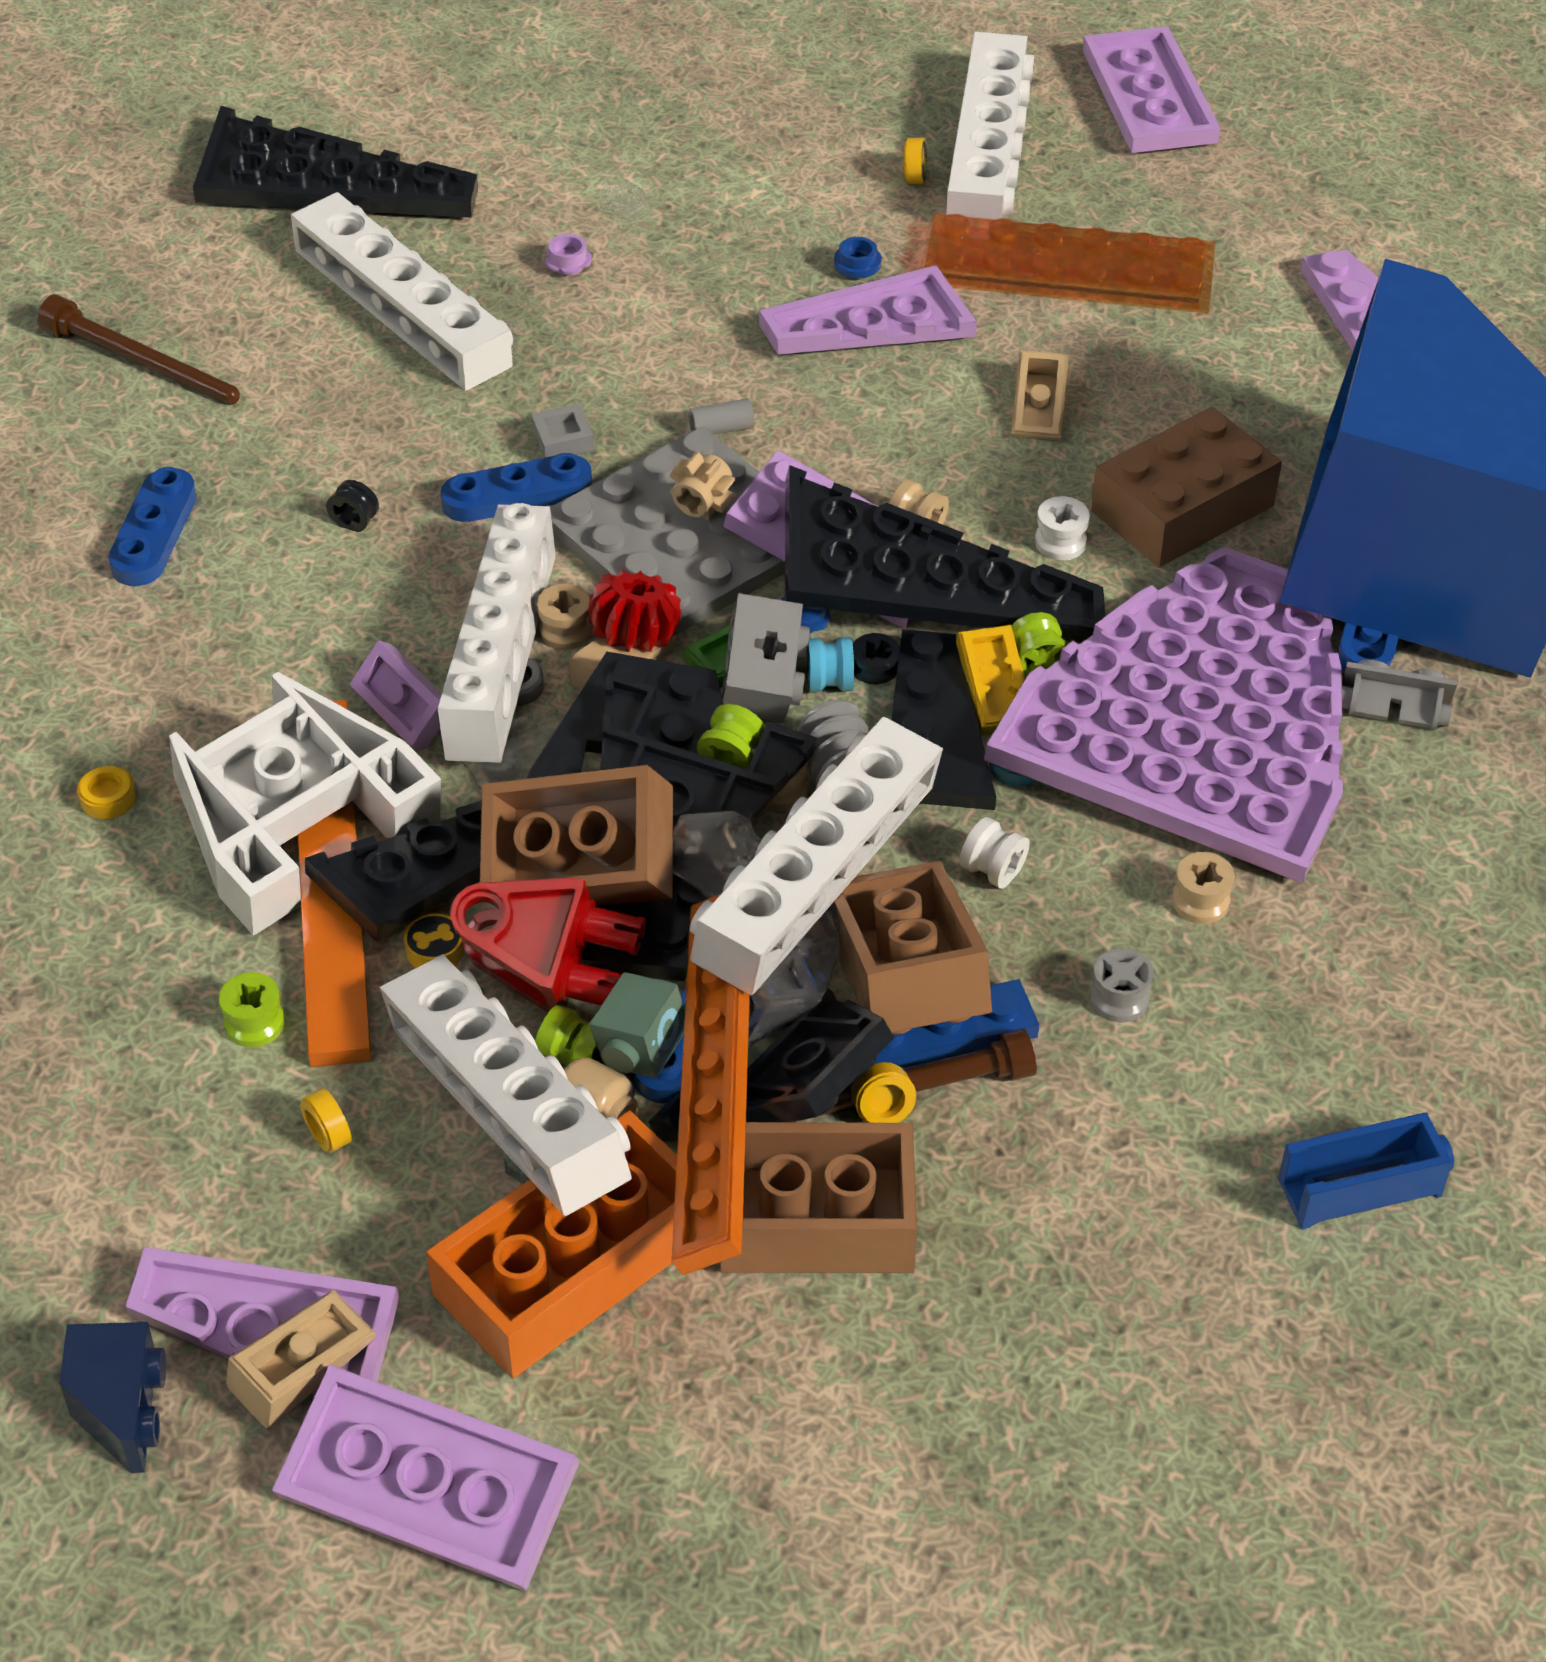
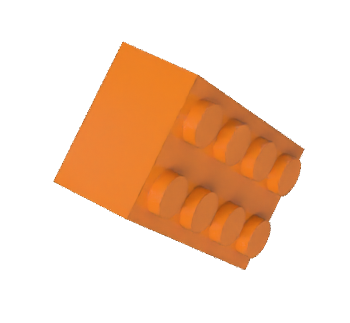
M630 1110L617 1119L630 1141L631 1149L625 1152L632 1177L630 1181L564 1217L531 1180H528L426 1251L432 1295L512 1380L672 1264L677 1155Z

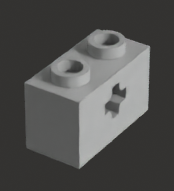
M738 593L729 628L721 692L724 704L742 706L752 711L762 721L772 723L785 722L790 704L799 706L805 674L795 672L797 658H805L810 627L801 626L803 604Z

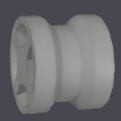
M1126 948L1111 949L1099 956L1095 962L1093 970L1094 982L1090 991L1091 1005L1098 1015L1109 1021L1123 1023L1132 1022L1140 1018L1147 1011L1150 999L1149 990L1151 989L1154 975L1152 964L1141 953Z

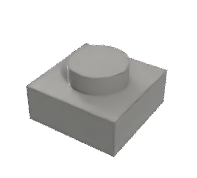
M580 404L531 414L532 430L544 458L561 453L577 455L594 451L593 434Z

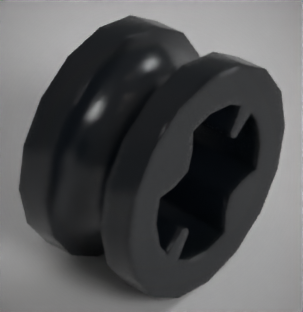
M345 480L340 483L336 492L329 497L326 503V510L330 518L339 527L355 532L363 531L368 526L370 519L375 517L380 508L379 500L375 493L368 486L355 480Z
M869 633L857 638L853 643L854 676L859 681L875 685L887 683L894 679L897 675L900 654L898 643L892 637L882 633Z

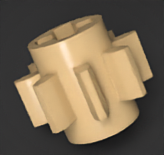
M696 451L689 460L682 458L670 473L672 479L677 482L670 490L677 507L689 516H704L705 519H710L716 511L723 513L735 498V495L728 490L734 483L735 478L732 477L731 469L727 463L718 456L712 454L702 456L700 452Z

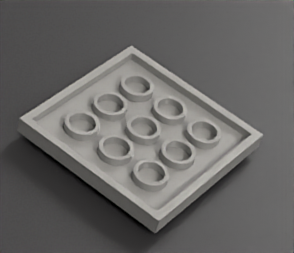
M705 427L695 429L550 507L553 536L598 576L602 577V575L606 574L617 575L619 570L637 574L641 570L644 575L650 577L658 575L662 578V583H668L676 587V595L681 599L679 607L681 609V617L674 636L734 603L738 593L748 595L785 573L784 561L723 527L727 512L760 472ZM696 451L700 452L702 456L712 454L724 460L731 469L732 477L735 478L734 483L728 489L735 495V498L723 513L716 511L710 519H705L704 516L692 517L685 514L677 507L670 493V490L677 483L672 479L670 473L682 458L689 460Z

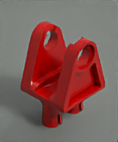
M574 877L476 883L465 887L456 895L451 904L450 913L453 927L457 935L463 940L464 950L469 960L477 968L546 1012H549L555 1005L559 1004L567 1007L569 998L602 1006L622 974L581 964L586 942L629 952V954L636 956L641 947L638 938L643 939L646 928V918L634 917L596 907L595 901L590 898L585 880ZM480 902H489L496 905L497 908L477 912L472 916L473 920L468 925L466 924L465 913L469 906H474ZM494 925L492 928H490V929H488V930L481 931V930H483L485 927Z

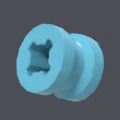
M840 637L835 643H824L819 638H809L807 646L809 692H821L826 686H837L841 691H853L854 655L852 637Z

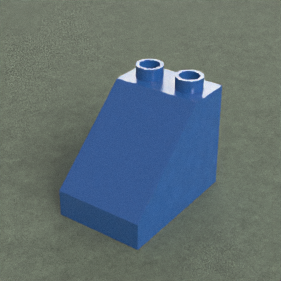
M1385 258L1327 424L1279 602L1360 627L1380 631L1387 635L1399 636L1403 640L1531 678L1546 644V377L1447 276Z

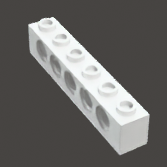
M974 32L948 185L946 228L1001 233L1003 215H1013L1015 188L1017 187L1019 161L1021 159L1023 134L1025 132L1034 67V55L1026 54L1028 36Z
M336 192L291 214L296 252L463 390L467 391L513 367L511 351L513 336L506 323L493 317L479 305L475 298L467 296L453 285L445 274L438 273L423 261L416 251L408 249L387 228L381 227L365 214L361 207L353 205Z
M525 503L497 506L438 705V716L446 761L501 763L539 621L537 612L538 596L548 587L556 558L550 506H530Z
M884 716L868 734L864 732L858 733L850 744L845 759L839 766L830 764L822 774L816 791L808 799L802 796L795 802L787 816L785 825L778 832L770 830L764 836L756 850L754 859L746 867L738 865L732 871L724 885L722 894L714 903L706 900L699 907L690 924V932L694 934L690 961L752 996L930 792L934 784L943 748Z
M442 954L380 987L397 1036L564 1217L632 1179L625 1157V1152L631 1149L630 1141L620 1122L613 1115L605 1118L598 1111L593 1097L582 1084L574 1087L568 1081L564 1069L555 1056L550 1054L544 1057L539 1052L527 1028L523 1025L516 1028L510 1022L499 1000L495 997L487 999L482 994L476 979L469 970L466 969L460 972Z

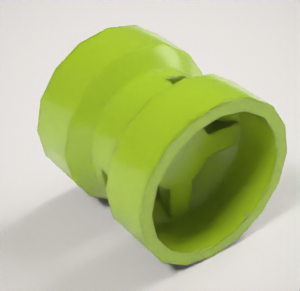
M561 1004L555 1005L548 1012L538 1030L535 1043L539 1052L544 1057L552 1054L564 1066H567L576 1059L586 1057L602 1064L590 1022L581 1020L576 1010Z

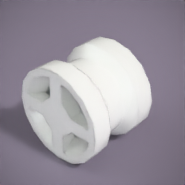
M1058 496L1045 500L1039 506L1037 513L1039 528L1035 534V545L1042 555L1061 561L1079 557L1085 551L1087 544L1085 531L1088 528L1090 519L1089 510L1085 504L1075 498Z
M985 817L969 833L962 847L959 863L962 868L969 872L981 871L988 876L989 883L1003 889L1021 870L1029 851L1030 842L1027 837L1019 833L1007 834L1002 831L999 822L990 817Z

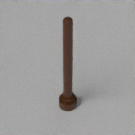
M52 294L44 300L39 309L38 326L41 330L61 338L63 335L68 337L73 335L80 336L225 404L233 405L240 399V392L234 385L83 317L77 304L65 297Z
M1021 1028L999 1034L998 1041L990 1042L987 1050L905 1069L904 1071L909 1076L916 1092L992 1073H995L997 1078L1008 1076L1010 1081L1035 1076L1037 1065L1030 1037L1027 1031ZM853 1082L838 1095V1101L835 1106L822 1115L855 1107L851 1099Z

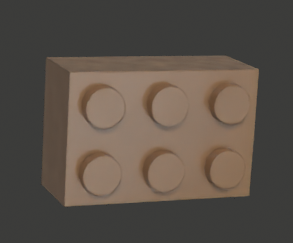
M1211 406L1097 465L1091 512L1160 568L1274 506L1282 460Z
M648 765L482 784L480 883L574 877L585 880L590 898L595 901L596 906L672 899L673 785Z
M941 860L856 876L828 908L832 944L859 1005L883 1017L893 1035L906 1033L912 1028L942 1022L958 1023L968 1020L973 1016L992 1013L988 950Z
M746 1122L742 1254L722 1261L721 1273H914L917 1209L913 1123Z

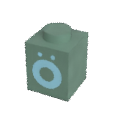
M623 972L590 1022L603 1065L620 1073L631 1072L657 1079L684 1036L685 1009L678 985Z

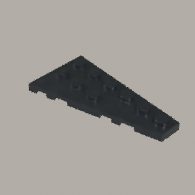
M220 106L193 185L195 203L305 208L338 192L353 205L361 207L364 212L472 218L478 193L477 174L430 161L418 165L400 161V153L385 149L380 156L363 151L362 143L299 126L289 131L275 128L272 125V119L256 115L253 121L236 117L235 109Z
M789 465L785 478V601L800 603L803 606L981 628L1012 626L1013 623L1023 616L1043 612L1051 614L1057 619L1062 631L1061 637L1086 640L1092 636L1095 624L1105 617L1104 590L1100 585L1046 564L1034 568L1008 558L1010 550L992 543L989 550L962 540L964 533L889 503H884L878 507L851 497L853 489L835 482L832 489L805 479L807 471Z

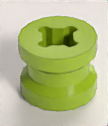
M1043 612L1031 613L1021 617L1011 626L1025 678L1037 667L1041 666L1047 669L1060 659L1062 649L1067 646L1066 641L1061 638L1062 631L1058 621L1051 614Z
M734 704L720 705L715 709L711 717L710 726L712 729L704 732L697 743L698 754L748 769L753 758L751 750L757 748L765 730V725L756 714L747 708Z
M247 972L232 977L222 986L219 992V1006L224 1016L225 1032L231 1041L248 1048L261 1047L272 1042L280 1035L284 1027V1013L280 1006L279 988L272 978L258 972Z

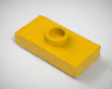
M1011 625L958 632L956 644L962 668L969 685L981 735L994 733L1025 681Z

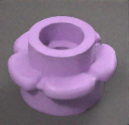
M562 234L554 237L549 242L545 263L552 271L567 276L575 275L581 272L583 267H588L592 262V254L587 251L586 241L578 235Z

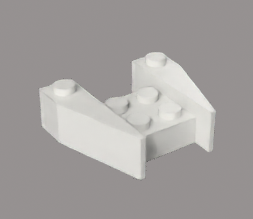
M280 672L271 676L272 707L194 752L177 732L169 735L173 775L217 894L253 936L301 906L299 867L280 847L283 843L352 801L387 839L406 833L407 824L425 818L429 822L437 821L440 819L441 778L404 740Z

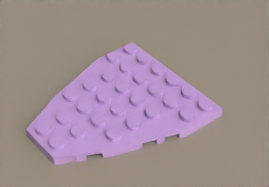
M1222 547L1207 555L1203 562L1190 564L1177 571L1174 582L1162 589L1157 590L1151 585L1139 591L1097 622L1094 626L1093 635L1080 645L1072 641L1062 649L1060 659L1049 668L1044 669L1039 666L1029 673L988 741L984 760L1303 883L1335 816L1343 794V780L1339 779V763L1342 757V741H1339V724L1342 718L1341 663L1339 654L1333 653L1330 639L1333 625L1331 617L1279 602L1288 569L1230 548Z

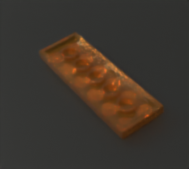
M934 214L924 268L936 265L952 288L1208 314L1211 299L1215 241L1200 240L1195 237L1156 236L1145 232L1125 233L1106 231L1102 228L1065 227L1053 223L1014 222L1003 218L994 220L965 217L960 214Z

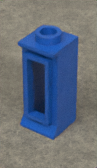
M1425 1112L1286 1144L1278 1181L1302 1230L1325 1220L1435 1195L1436 1198L1442 1197L1449 1172L1454 1167V1155L1446 1136L1443 1134L1438 1135L1428 1113Z

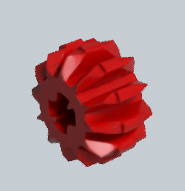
M619 570L617 575H602L600 583L595 585L594 593L590 595L588 612L590 613L589 623L593 625V634L599 638H607V643L610 646L621 645L625 646L628 651L632 648H640L646 652H651L653 646H668L670 637L674 636L681 617V609H679L681 599L676 595V587L668 583H662V578L658 575L650 577L644 575L641 570L637 574Z

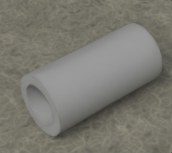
M748 398L690 408L688 410L691 431L705 427L713 435L754 427L753 409Z

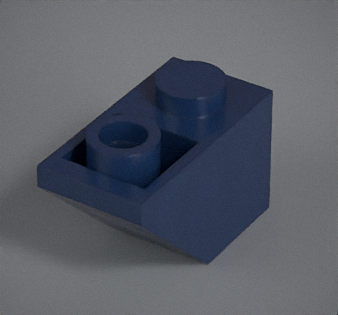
M148 1322L67 1324L59 1383L70 1416L130 1473H144L147 1448L157 1447L160 1438V1414L158 1406H152L154 1388H164L166 1355L164 1348L154 1347Z

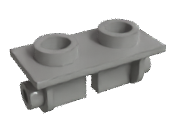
M1362 660L1358 663L1347 662L1342 680V708L1349 709L1348 715L1387 721L1390 702L1401 704L1398 723L1437 730L1438 725L1449 726L1452 713V705L1449 704L1452 702L1458 681L1445 679L1443 674L1428 669H1419L1412 673L1393 670L1387 664L1376 660Z

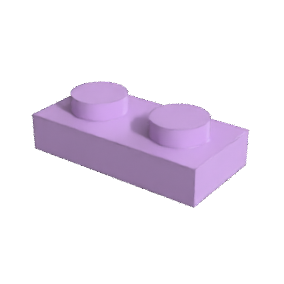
M378 640L349 685L411 747L424 750L428 748L440 730L438 705L442 693L392 644Z

